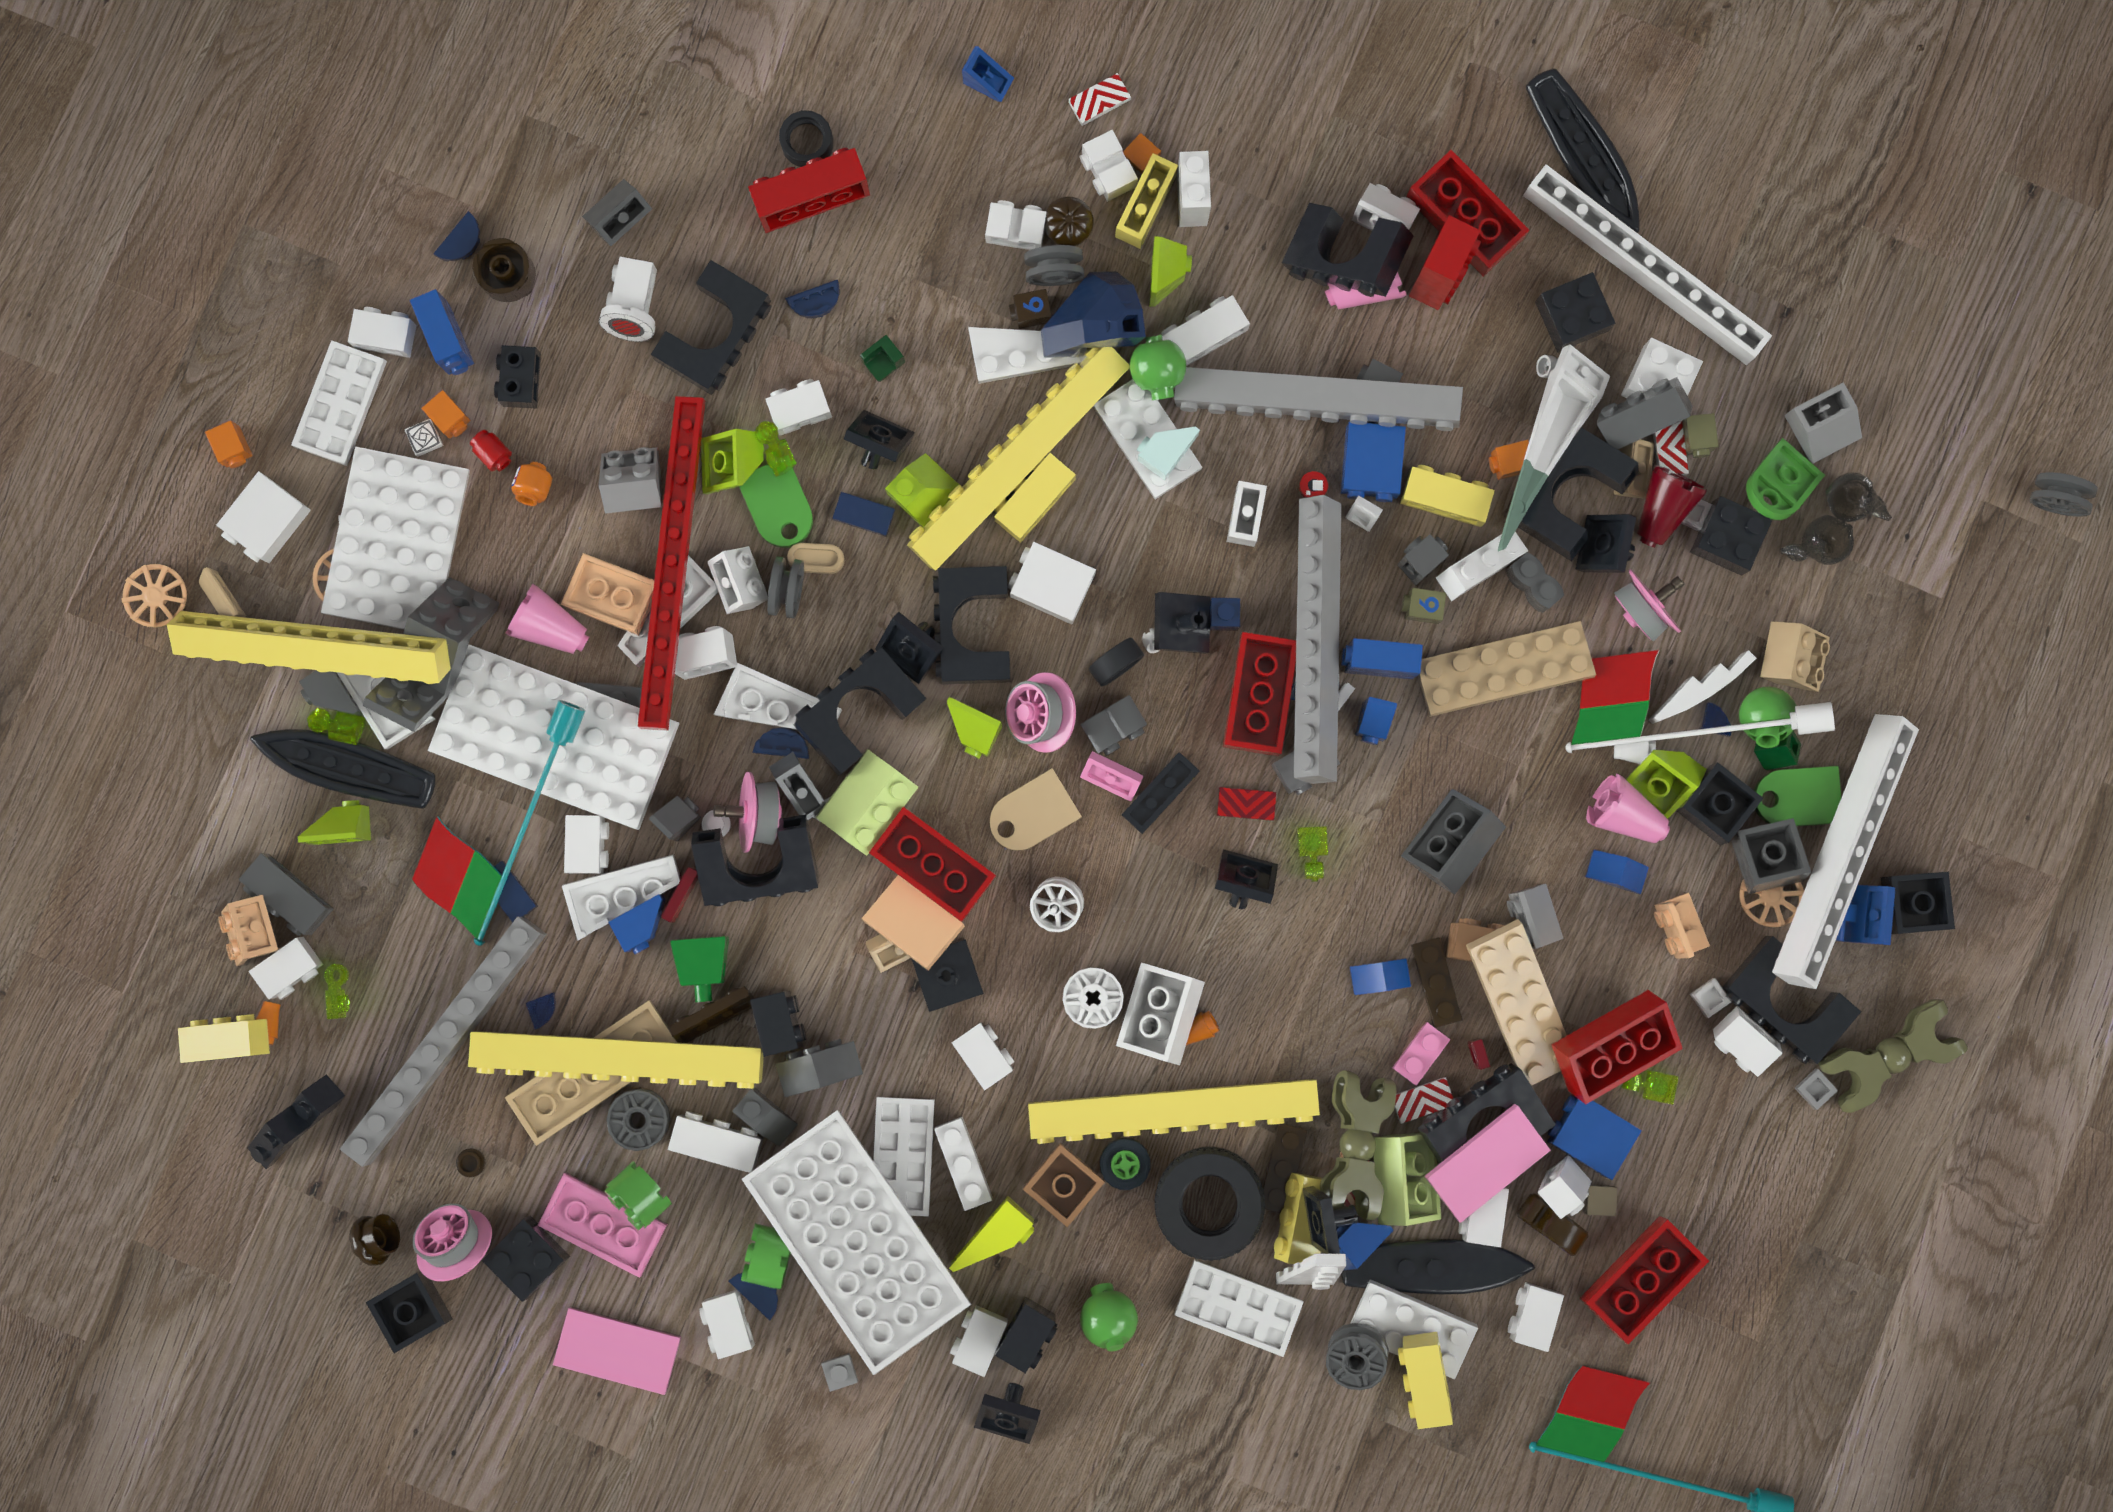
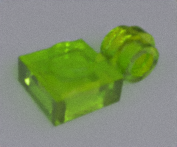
M769 421L761 422L755 429L756 439L760 443L768 444L769 448L764 452L767 463L773 469L775 476L784 475L797 463L786 439L779 440L777 426Z
M321 708L311 711L307 717L308 727L312 731L323 732L328 730V739L357 745L366 727L365 717L337 712L335 718L331 719L329 712Z
M1327 826L1297 828L1299 857H1310V862H1305L1304 865L1305 879H1311V882H1318V879L1324 878L1323 862L1317 861V856H1328Z
M341 964L328 966L324 973L325 981L328 984V990L325 991L327 1019L346 1018V1012L350 1008L349 997L345 995L344 989H341V986L347 982L349 973L347 968ZM336 970L340 973L337 981L333 977V973Z
M1648 1070L1646 1081L1641 1080L1642 1074H1638L1624 1082L1622 1088L1639 1092L1641 1086L1644 1087L1642 1098L1673 1105L1679 1076Z

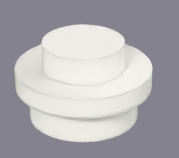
M713 810L709 811L702 820L703 831L721 828L723 837L729 832L731 827L729 817H714Z

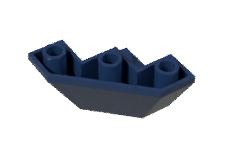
M1117 271L1089 272L1041 329L1044 358L1071 357L1080 348L1136 346L1146 337L1143 309L1134 284Z

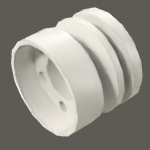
M1090 967L1079 970L1069 978L1064 987L1063 1003L1065 1011L1072 1021L1082 1027L1096 1029L1107 1026L1117 1018L1122 1009L1124 996L1121 985L1114 975L1104 969ZM1096 990L1099 991L1098 998L1100 1003L1098 1005L1092 1003L1090 1006L1087 1005L1086 1001L1088 998L1085 994L1088 991L1092 993Z

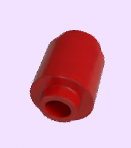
M484 429L477 433L470 441V445L473 448L472 452L490 471L498 470L500 472L511 463L510 457L512 452L493 432L489 433L487 429Z

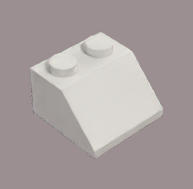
M1370 183L1357 205L1352 221L1372 231L1378 217L1402 222L1410 230L1420 208L1416 207L1415 202L1406 197L1399 198L1391 194L1387 187L1380 184L1375 186Z

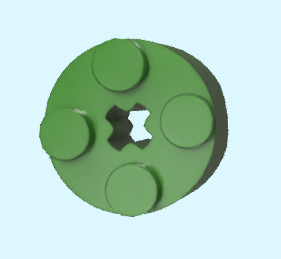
M634 1161L606 1185L605 1193L608 1195L609 1201L618 1210L624 1207V1213L628 1216L627 1220L638 1231L642 1227L646 1228L672 1204L667 1196L663 1198L659 1194L661 1188L640 1166L637 1167Z
M755 1223L751 1238L755 1243L748 1245L745 1262H749L750 1265L745 1264L741 1281L781 1290L791 1252L774 1227Z

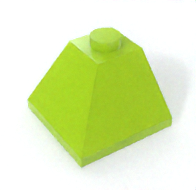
M1154 236L1149 307H1155L1184 282L1186 272H1191L1192 255H1187L1186 245Z
M733 429L701 438L703 494H711L739 487L747 481L764 461L763 432Z
M925 453L905 467L885 490L893 501L920 526L924 527L931 520L929 518L931 512L939 505L943 507L950 500L948 495L959 484Z
M949 697L947 704L961 744L966 747L964 752L980 759L981 755L988 757L1002 729L1001 721Z
M1653 750L1626 780L1668 819L1699 787L1707 769L1684 752Z
M359 800L342 801L341 807H332L298 836V843L321 845L371 841L369 806L360 805Z

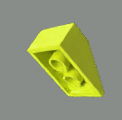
M1007 1196L951 1261L949 1269L955 1272L1010 1249L1018 1242L1024 1244L1034 1232V1227L1032 1226L1034 1218Z

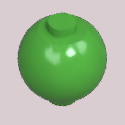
M1162 335L1145 337L1146 343L1139 344L1131 356V376L1139 388L1151 392L1152 400L1174 397L1173 388L1182 382L1186 373L1185 355L1175 342L1169 339L1163 340Z
M1771 686L1757 688L1750 692L1741 703L1739 709L1740 724L1790 719V713L1795 712L1796 703L1787 692L1780 688ZM1791 724L1746 729L1744 732L1755 740L1759 746L1772 748L1787 738L1793 730Z
M1098 1284L1091 1288L1092 1296L1085 1301L1081 1309V1329L1085 1337L1092 1344L1100 1348H1107V1351H1117L1124 1347V1344L1133 1337L1137 1329V1310L1128 1296L1122 1292L1114 1291L1113 1284Z

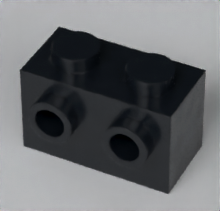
M502 345L501 354H497L496 368L500 371L499 381H496L494 385V396L498 398V402L503 407L537 409L541 353L536 347Z

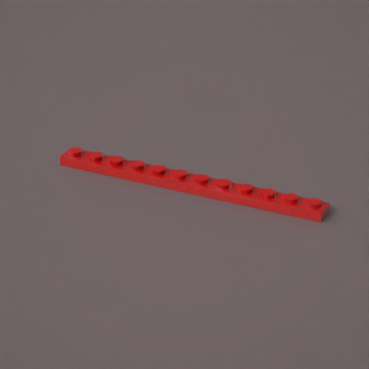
M675 396L638 727L640 729L669 731L706 402L701 397Z

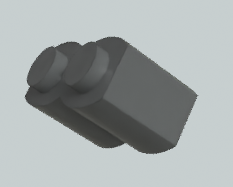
M1525 553L1506 570L1510 582L1517 589L1524 591L1529 604L1539 612L1544 613L1564 596L1561 585L1553 577L1545 574L1541 562L1530 553Z
M1130 695L1081 724L1098 754L1104 752L1106 756L1121 748L1118 743L1122 740L1129 738L1131 742L1145 733L1143 728L1147 726L1146 721Z

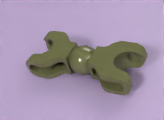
M1933 999L1910 1010L1906 1016L1903 1029L1894 1034L1896 1038L1891 1037L1882 1040L1875 1050L1868 1048L1859 1052L1850 1048H1838L1822 1058L1818 1063L1822 1072L1834 1075L1847 1070L1851 1074L1852 1083L1850 1089L1839 1096L1838 1099L1842 1112L1852 1113L1874 1103L1880 1095L1883 1082L1891 1078V1074L1903 1072L1910 1066L1911 1061L1919 1063L1926 1059L1935 1063L1946 1064L1963 1055L1968 1050V1046L1963 1039L1950 1037L1939 1041L1935 1036L1934 1029L1936 1023L1948 1013V1007L1944 1000Z
M1343 1070L1336 1075L1332 1092L1333 1106L1341 1117L1340 1128L1347 1129L1342 1134L1339 1142L1340 1152L1344 1158H1336L1333 1170L1328 1172L1321 1180L1320 1191L1331 1197L1333 1210L1343 1208L1347 1195L1352 1192L1355 1197L1358 1216L1369 1221L1379 1217L1384 1196L1383 1186L1374 1172L1375 1162L1368 1161L1373 1157L1376 1150V1141L1372 1133H1379L1380 1124L1395 1109L1396 1084L1392 1079L1380 1078L1372 1083L1368 1097L1364 1099L1360 1093V1078L1354 1072Z

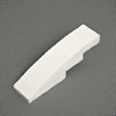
M1748 650L1741 653L1727 669L1721 663L1713 666L1700 682L1693 676L1686 679L1648 721L1654 724L1686 711L1711 697L1737 678L1757 658Z

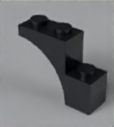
M327 1074L307 1087L298 1095L291 1106L264 1124L247 1147L253 1159L261 1163L265 1169L272 1166L296 1140L327 1114L336 1109L345 1097L344 1093Z

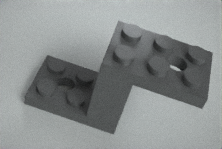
M449 577L408 616L403 634L446 639L450 671L440 683L426 684L422 681L413 680L399 681L395 678L385 677L365 697L363 706L415 732L448 698L461 672L470 638L497 612L499 602Z

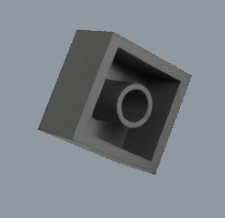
M1794 818L1740 830L1731 840L1748 894L1803 882L1811 873Z

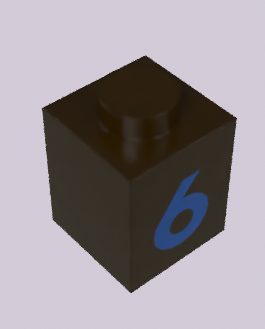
M1046 289L1013 295L1014 304L1009 305L1011 320L1017 321L1019 329L1046 324L1052 317Z

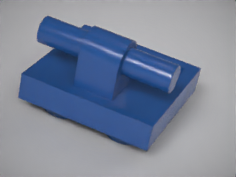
M1857 885L1835 941L1891 945L1895 888Z

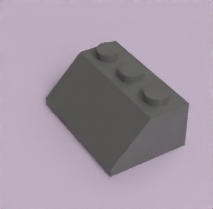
M1452 789L1401 857L1433 882L1455 895L1505 830L1506 826L1491 810Z

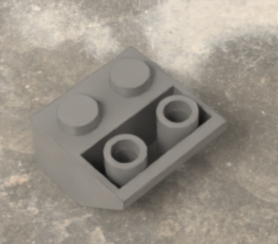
M1844 382L1793 408L1784 415L1812 464L1862 438L1858 408Z
M641 447L629 451L615 450L601 454L599 490L605 514L662 507L663 490L658 447Z
M1540 884L1508 894L1510 898L1507 901L1508 911L1511 917H1516V920L1519 919L1523 924L1532 949L1564 939L1546 884Z

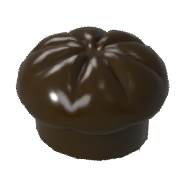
M1069 196L1061 197L1053 201L1046 209L1044 229L1054 243L1078 246L1091 235L1094 226L1093 214L1089 206L1082 200Z
M380 1214L375 1217H359L353 1223L349 1233L352 1252L361 1262L369 1266L384 1264L388 1260L389 1255L395 1252L400 1244V1231L394 1219L386 1214Z

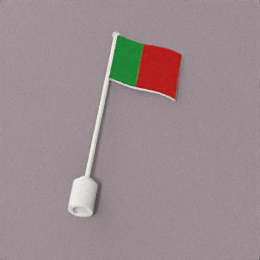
M1659 650L1592 658L1596 676L1582 680L1579 718L1572 743L1566 744V751L1572 753V750L1788 724H1791L1792 730L1798 729V735L1835 731L1832 703L1795 706V712L1790 713V719L1641 736L1649 709L1652 670Z

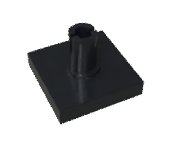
M863 410L846 430L844 440L866 449L861 459V464L866 467L868 462H870L868 468L874 470L878 468L881 456L896 462L912 442L915 432Z
M1630 514L1587 515L1584 528L1587 529L1588 541L1579 551L1575 570L1581 572L1625 573L1627 561L1634 557V554L1630 553L1629 550L1635 551V546L1631 544L1636 517Z
M1167 592L1155 593L1154 650L1209 653L1210 596Z
M898 612L891 619L875 650L877 651L882 647L898 667L919 685L926 677L943 647L932 639L935 634L932 626L926 631L924 630L928 626L927 622H921L916 626Z
M1223 849L1215 889L1232 893L1229 904L1234 908L1237 906L1239 897H1241L1239 909L1247 907L1249 898L1271 904L1278 864Z
M966 939L950 944L929 971L912 959L929 1012L984 994Z
M1314 1186L1303 1188L1311 1244L1323 1254H1340L1336 1227L1358 1223V1217H1354V1215H1357L1355 1206L1349 1205L1348 1207L1333 1210L1331 1197Z
M1009 1383L1004 1399L984 1394L974 1428L1030 1444L1041 1410L1021 1405L1020 1402L1024 1391L1023 1386Z

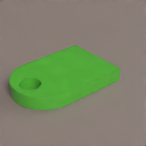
M1782 438L1748 478L1746 484L1747 496L1752 506L1763 516L1773 520H1784L1800 508L1825 474ZM1763 496L1768 497L1772 505L1766 503Z
M788 456L756 469L739 488L759 533L768 543L780 548H789L803 542L812 529L813 514ZM792 524L798 528L795 538L786 539L783 537L782 530L786 525Z
M1839 766L1786 769L1766 774L1758 781L1754 791L1760 796L1766 791L1773 793L1775 804L1769 808L1761 801L1755 809L1757 814L1768 824L1794 818L1796 826L1831 824L1841 801Z

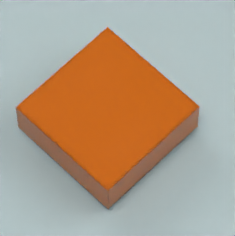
M1140 133L1123 153L1130 164L1143 174L1152 154L1160 156L1161 150Z

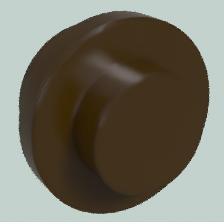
M474 1148L463 1150L456 1159L458 1172L469 1178L481 1174L486 1164L483 1153Z

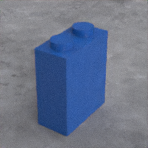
M436 289L411 299L410 303L435 362L449 375H459L469 369L468 366L475 363L447 300Z
M1348 423L1345 435L1340 494H1347V498L1355 500L1358 495L1362 498L1364 496L1376 497L1375 500L1379 502H1392L1393 498L1397 499L1401 491L1406 427H1385L1371 423L1364 425Z
M1354 638L1345 646V649H1342L1341 665L1346 666L1345 673L1413 680L1421 673L1423 645Z
M1570 1095L1563 1105L1562 1110L1565 1112L1560 1121L1555 1120L1554 1123L1556 1125L1549 1129L1547 1133L1550 1136L1547 1142L1605 1178L1613 1180L1642 1130L1594 1101L1584 1104L1576 1096Z

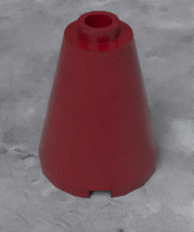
M1655 465L1652 471L1637 534L1641 536L1640 541L1653 548L1657 544L1663 545L1707 492L1704 486L1679 473L1678 475L1675 473L1668 474L1670 469Z

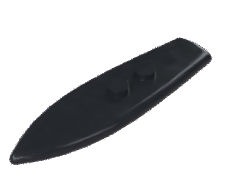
M1550 69L1536 75L1526 85V91L1552 144L1571 177L1583 193L1638 233L1640 225L1637 195L1631 176L1613 142L1557 69Z
M303 729L275 730L250 737L251 742L276 766L292 776L328 790L424 809L428 805L434 793V773L344 737Z
M1433 1239L1380 1244L1358 1269L1343 1270L1341 1275L1344 1285L1348 1287L1366 1289L1371 1279L1405 1293L1467 1294L1506 1285L1534 1270L1535 1265L1520 1255L1502 1247L1468 1243L1457 1239Z

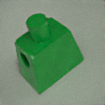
M729 937L671 940L670 943L680 985H694L695 1002L712 1001L711 984L725 982Z

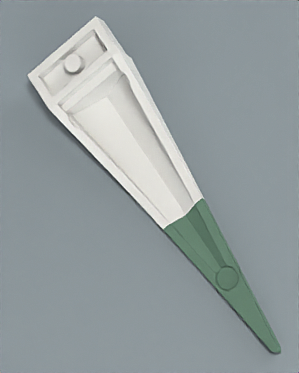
M1570 344L1562 348L1554 370L1549 373L1499 542L1498 551L1506 549L1547 477L1571 440L1602 399L1610 375Z

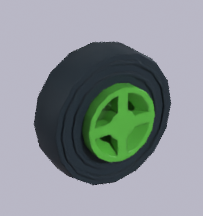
M1119 1138L1110 1142L1103 1149L1100 1156V1171L1103 1179L1110 1186L1119 1190H1132L1139 1187L1147 1179L1151 1170V1159L1147 1149L1140 1142L1131 1138Z

